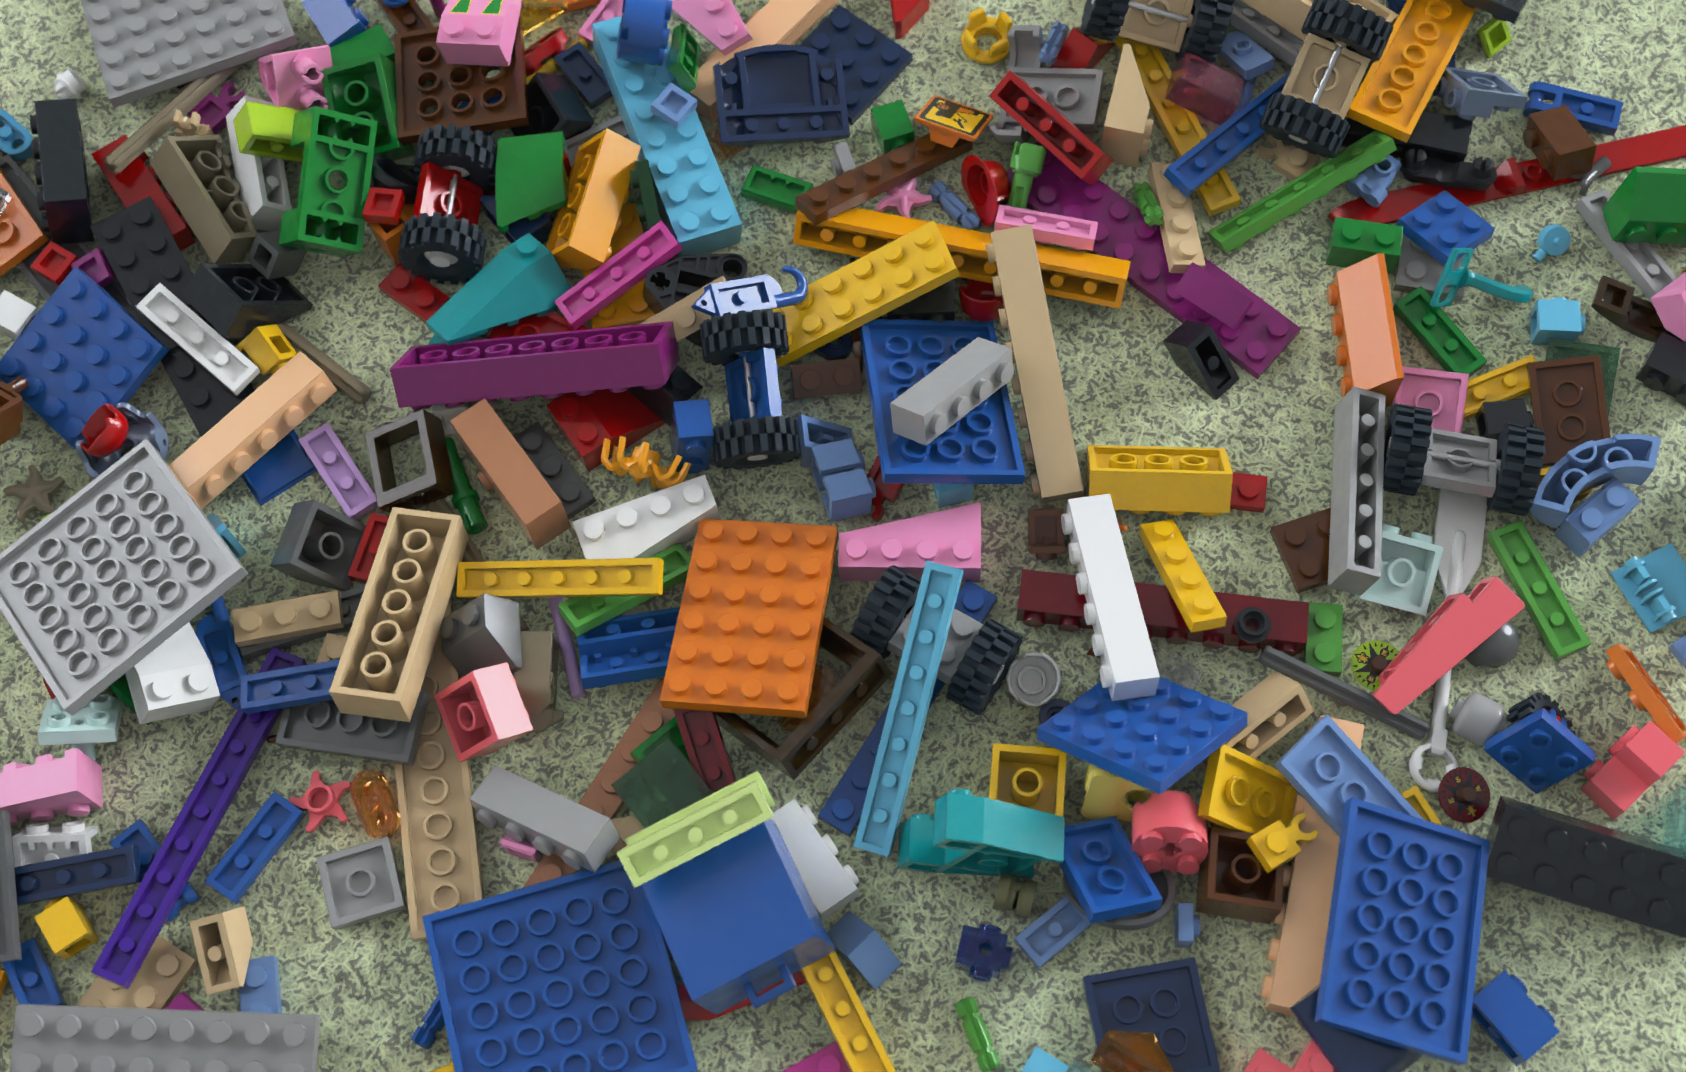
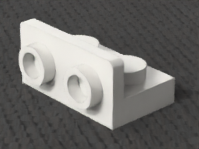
M84 821L65 822L62 824V827H49L48 822L25 825L26 829L12 836L14 867L92 853L91 837L98 834L97 826H85Z

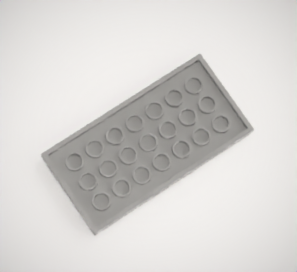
M16 1004L10 1072H317L320 1014Z

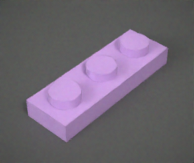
M328 422L299 439L300 444L348 517L358 520L378 507L376 495Z

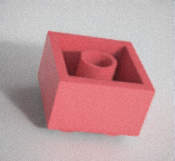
M507 662L474 670L434 695L459 763L491 754L533 730L529 714L523 705L515 678L511 674Z

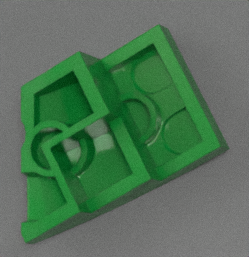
M563 131L498 138L495 198L499 233L508 231L509 224L522 218L528 217L531 221L540 217L545 212L554 211L567 205L569 181L563 164L566 142Z

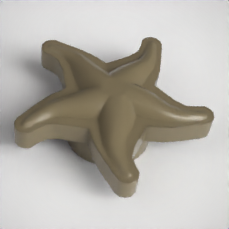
M30 465L28 467L29 476L25 484L6 487L3 492L7 496H15L20 499L17 506L16 519L19 522H24L26 516L32 511H42L50 514L56 510L51 505L53 495L65 484V480L59 476L52 481H43L38 469L34 465Z

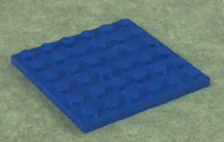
M620 860L601 865L595 873L583 870L422 916L455 1072H699L662 930L642 884L634 888Z

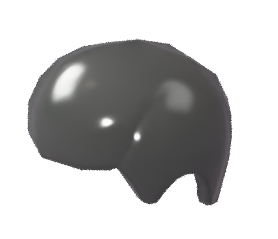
M1508 621L1465 658L1475 667L1488 666L1495 669L1501 665L1504 666L1516 657L1520 645L1517 629L1512 622Z

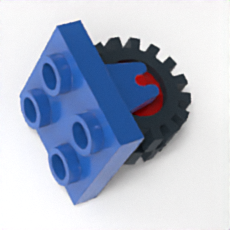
M1540 692L1534 693L1512 706L1508 710L1509 715H1507V721L1511 724L1505 730L1485 741L1484 751L1535 794L1595 762V751L1578 738L1575 731L1570 730L1573 724L1571 720H1566L1565 716L1567 713L1565 710L1560 711L1558 709L1559 703L1556 700L1551 702L1549 695H1542Z

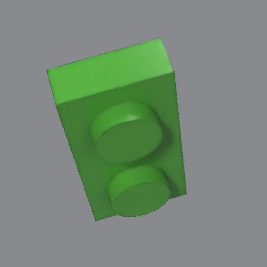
M1307 602L1309 603L1307 644L1304 648V663L1331 676H1340L1342 673L1343 605Z

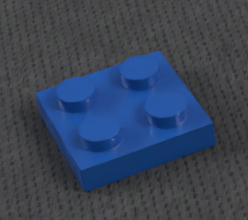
M1446 190L1399 218L1397 223L1398 226H1403L1404 235L1444 266L1452 248L1475 249L1492 238L1495 229ZM1460 253L1456 260L1464 256L1465 253Z

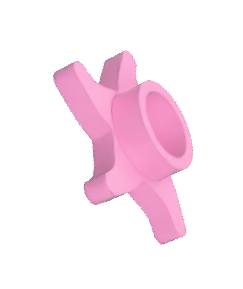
M915 177L888 190V195L876 205V211L883 212L884 210L892 209L899 216L911 218L910 211L914 207L932 203V196L920 194L915 190Z

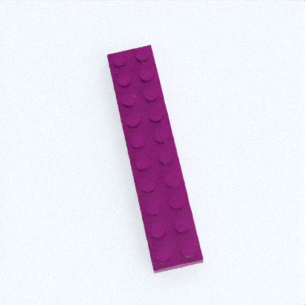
M1038 140L1034 143L1035 145L1045 147ZM1047 149L1042 174L1033 179L1026 207L1033 211L1098 222L1093 251L1085 250L1086 252L1131 261L1127 282L1182 324L1189 320L1212 326L1228 358L1258 380L1297 337L1301 328L1205 257L1206 266L1204 269L1254 301L1237 329H1232L1174 292L1173 290L1185 273H1169L1160 226L1157 224L1152 227L1148 226L1139 208L1099 179L1093 186L1085 182ZM1009 168L1007 171V176L1010 184L1012 185L1014 173L1011 172L1012 169Z

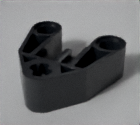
M736 253L683 255L655 267L647 273L644 282L643 298L656 315L721 276H724L726 281L746 278L748 265L746 260ZM732 271L738 276L729 277L724 272ZM655 287H661L663 289L657 290L655 289ZM700 330L685 338L702 348Z

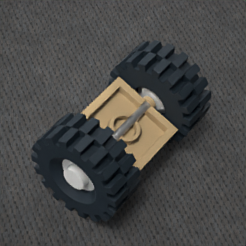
M1087 0L1080 30L1083 35L1112 43L1118 36L1176 53L1177 61L1209 69L1215 63L1217 54L1221 51L1222 42L1225 41L1227 27L1230 25V16L1234 8L1232 5L1235 0Z
M1314 0L1301 28L1302 33L1306 34V38L1282 92L1272 94L1259 123V128L1264 130L1266 134L1272 135L1273 138L1284 141L1287 145L1295 146L1314 155L1318 154L1321 157L1336 158L1350 127V124L1344 118L1369 62L1380 60L1393 31L1392 24L1385 21L1386 19L1382 16L1375 15V12L1362 8L1363 6L1358 4H1350L1347 0Z

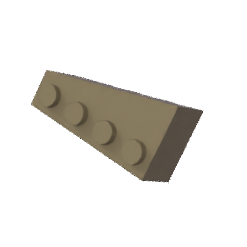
M220 134L166 136L150 161L151 166L213 264L241 262L251 248L257 232L247 205L239 199L238 193L241 189L238 181L231 178L229 172L231 163L228 155L222 154L220 147L223 142Z

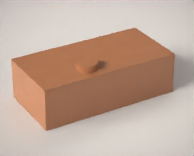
M485 398L450 420L463 449L480 471L476 477L487 492L492 489L537 550L571 528L561 500Z

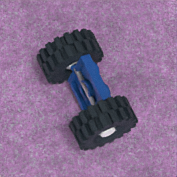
M742 310L733 314L731 312L723 313V316L716 315L711 317V319L704 320L699 325L703 361L705 360L707 364L711 363L716 366L722 364V366H725L730 421L724 422L723 425H716L713 428L714 438L712 446L716 467H723V469H753L755 467L781 465L783 462L789 463L793 459L800 458L801 449L798 423L792 417L785 418V416H782V399L778 383V364L776 359L789 352L785 315H782L780 312L773 313L772 310L760 312V310H752L751 312Z

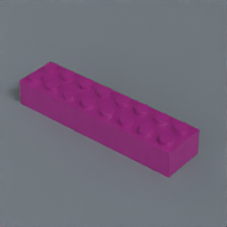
M673 321L462 341L449 346L446 343L411 346L390 368L399 408L411 407L412 410H422L436 404H444L445 407L451 408L470 401H477L478 403L484 398L490 404L497 401V399L509 398L512 402H518L537 395H543L545 399H552L563 395V393L576 392L578 396H585L604 389H609L612 393H619L630 389V387L643 386L645 390H653L666 384L680 358Z

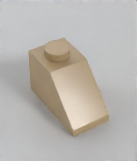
M245 906L189 921L206 995L244 986L253 946Z

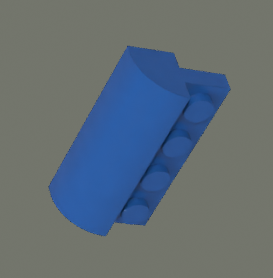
M680 607L616 616L578 636L577 643L580 653V673L583 690L665 677Z

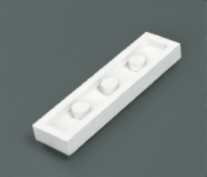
M161 283L135 306L146 318L236 396L261 372L254 363Z

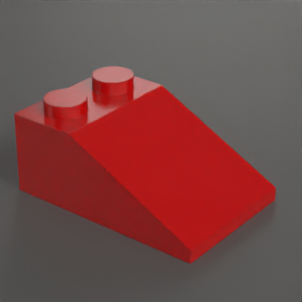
M604 389L585 396H578L576 392L563 394L546 405L552 422L588 472L602 464L601 453L604 438L611 440L608 459L612 458L613 445L618 446L620 436L626 437L624 448L626 449L666 424L628 390L612 393L609 389Z

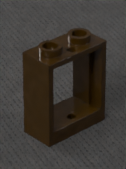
M424 409L413 410L407 413L405 417L394 422L382 423L377 429L365 434L379 509L391 513L392 507L416 510L428 505L430 502H435L438 499L456 493L443 424L440 418ZM420 434L427 474L397 486L390 446Z

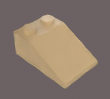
M1124 43L1104 124L1101 149L1115 160L1113 163L1137 168L1140 156H1147L1154 120L1148 119L1150 104L1131 44Z

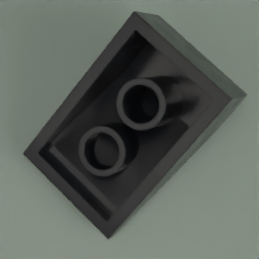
M200 263L183 295L193 306L197 314L205 317L214 326V330L218 334L228 339L246 337L259 326L278 325L309 311L313 306L285 277L268 280L251 264Z

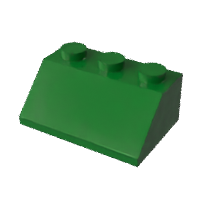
M377 53L320 71L324 74L322 85L329 110L378 121L374 154L386 155L393 161L414 155L412 144L402 145L397 138L395 62Z
M1635 166L1602 208L1612 241L1686 244V169Z

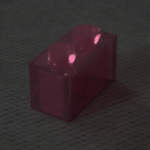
M1186 52L1171 73L1165 99L1221 126L1229 119L1239 105L1244 79Z

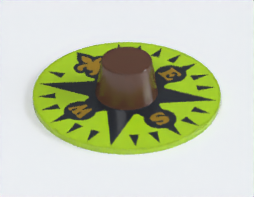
M1379 640L1361 644L1354 651L1351 658V670L1355 679L1363 687L1375 691L1381 685L1378 681L1381 672L1395 658L1399 651L1391 644Z

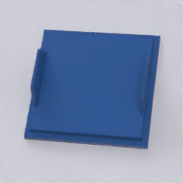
M292 430L246 470L241 477L260 506L318 470L300 444L299 437Z

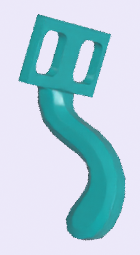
M1452 248L1429 305L1432 307L1451 306L1457 290L1465 286H1470L1495 297L1516 303L1530 302L1534 291L1523 284L1510 286L1470 271L1467 267L1474 249ZM1460 253H1465L1460 266L1456 270H1452L1457 256ZM1451 285L1447 298L1444 301H1439L1444 287Z

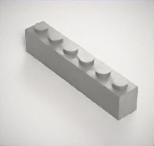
M1353 386L1335 406L1328 587L1361 596L1381 578L1386 395Z

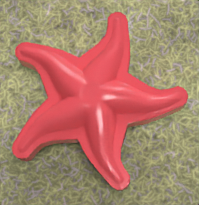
M315 770L312 773L310 788L306 791L305 795L300 798L291 797L289 799V802L297 808L308 811L309 822L305 826V830L308 833H313L326 817H336L342 823L348 821L345 811L338 802L343 793L352 788V784L349 781L327 786L321 780L322 774Z

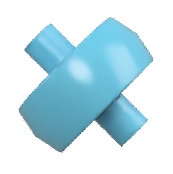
M1558 224L1544 227L1537 238L1539 249L1532 255V258L1541 263L1546 255L1558 256L1564 253L1571 241L1569 232Z

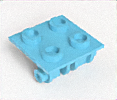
M1672 543L1641 558L1637 556L1632 557L1624 563L1625 566L1610 573L1649 633L1686 616V564Z

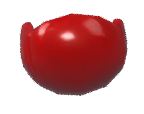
M970 279L965 288L963 285L959 286V299L962 311L971 319L989 322L999 318L998 309H1002L1004 306L1002 296L995 297L992 283Z
M104 403L84 425L81 433L86 438L88 444L81 442L80 446L87 454L95 458H102L115 453L126 441L129 432L127 418L111 404Z

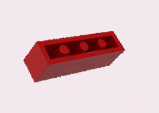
M1012 71L1006 74L989 95L994 102L1060 161L1093 186L1115 161L1026 81Z
M126 134L92 153L93 158L126 208L151 196L179 249L182 251L196 243L190 234L192 229L182 213L178 215L175 211L177 205L167 190L162 191L159 185L163 183L153 167L147 168L144 162L150 160L145 151L118 174H115L106 167L105 158L128 139Z

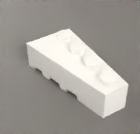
M702 475L575 520L573 525L585 559L650 558L677 543L683 544L694 537L697 532L698 523L702 519L720 518L706 476Z

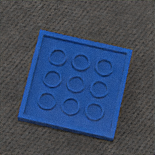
M74 267L0 360V379L8 384L18 376H22V379L25 378L28 381L29 387L18 394L76 450V442L78 440H86L81 432L94 412L104 403H109L114 407L120 402L127 403L170 349L83 270Z
M1163 677L1159 678L1156 695L1117 701L1111 700L1109 688H1103L1102 683L1099 682L1037 727V740L1161 795L1247 726L1248 713L1232 707L1228 703L1205 696L1196 690H1190L1173 683Z

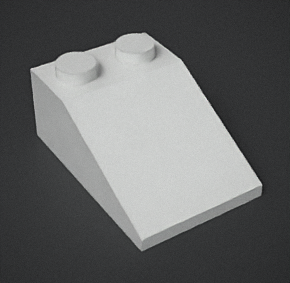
M190 622L125 673L139 724L207 711L213 707L220 697L211 662Z

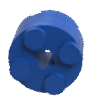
M672 0L623 1V14L617 42V59L650 65H663L664 53L669 39L667 23L671 16Z

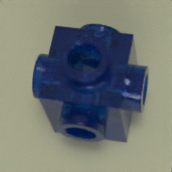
M979 924V928L963 925L955 969L969 972L968 977L978 981L990 982L991 977L999 979L1001 968L1009 970L1013 947L1006 946L1008 935L1001 934V928L989 924ZM987 950L991 954L985 956L982 955L979 951Z

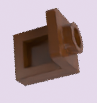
M1027 509L1029 553L1036 554V559L1054 560L1057 559V553H1066L1064 533L1061 525V515L1064 514V509Z

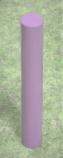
M553 597L549 599V605L572 699H578L586 696L585 689L583 690L578 660L570 628L558 610V604L562 603L563 599L562 597Z

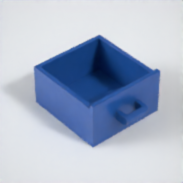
M771 819L642 884L692 1002L716 1015L749 998L755 1009L797 987L792 976L793 973L836 951L777 824ZM780 980H784V983L760 996L757 994Z

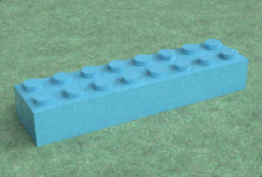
M622 16L593 23V47L619 113L622 116L630 141L641 146L638 159H648L660 217L683 248V250L676 254V257L706 254L740 243L742 223L696 110L690 114L678 129L651 112V104L670 82L685 91L668 69L669 44L667 49H665L662 66L617 59L618 33Z

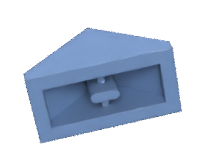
M802 414L797 417L803 467H810L812 446L849 438L853 442L851 428Z
M850 911L827 932L836 948V952L875 991L902 965L878 933Z

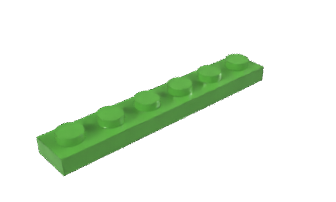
M1378 130L1373 131L1340 151L1336 158L1325 160L1207 232L1211 242L1225 253L1241 248L1246 241L1258 234L1269 231L1274 224L1282 219L1297 214L1302 207L1313 200L1325 197L1336 186L1353 180L1359 172L1371 165L1384 161L1387 155L1397 150L1393 138Z

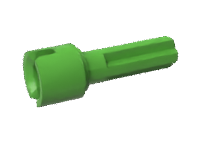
M1015 141L1009 168L1012 169L1011 172L1014 173L1007 206L1026 209L1033 179L1042 174L1047 148L1026 142L1021 144Z

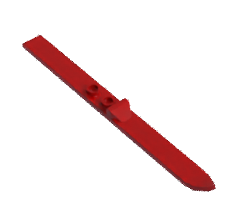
M1686 125L1598 144L1593 163L1602 156L1607 157L1611 161V167L1600 175L1605 176L1632 170L1635 166L1645 167L1685 158ZM1515 157L1506 159L1499 167L1494 168L1497 171V179L1483 191L1419 184L1388 191L1387 197L1378 207L1370 206L1363 197L1346 202L1330 212L1328 217L1333 222L1335 217L1391 224L1398 222L1399 218L1444 190L1465 206H1471L1581 181V179L1563 178L1554 181L1546 169L1540 166L1538 158L1517 163Z

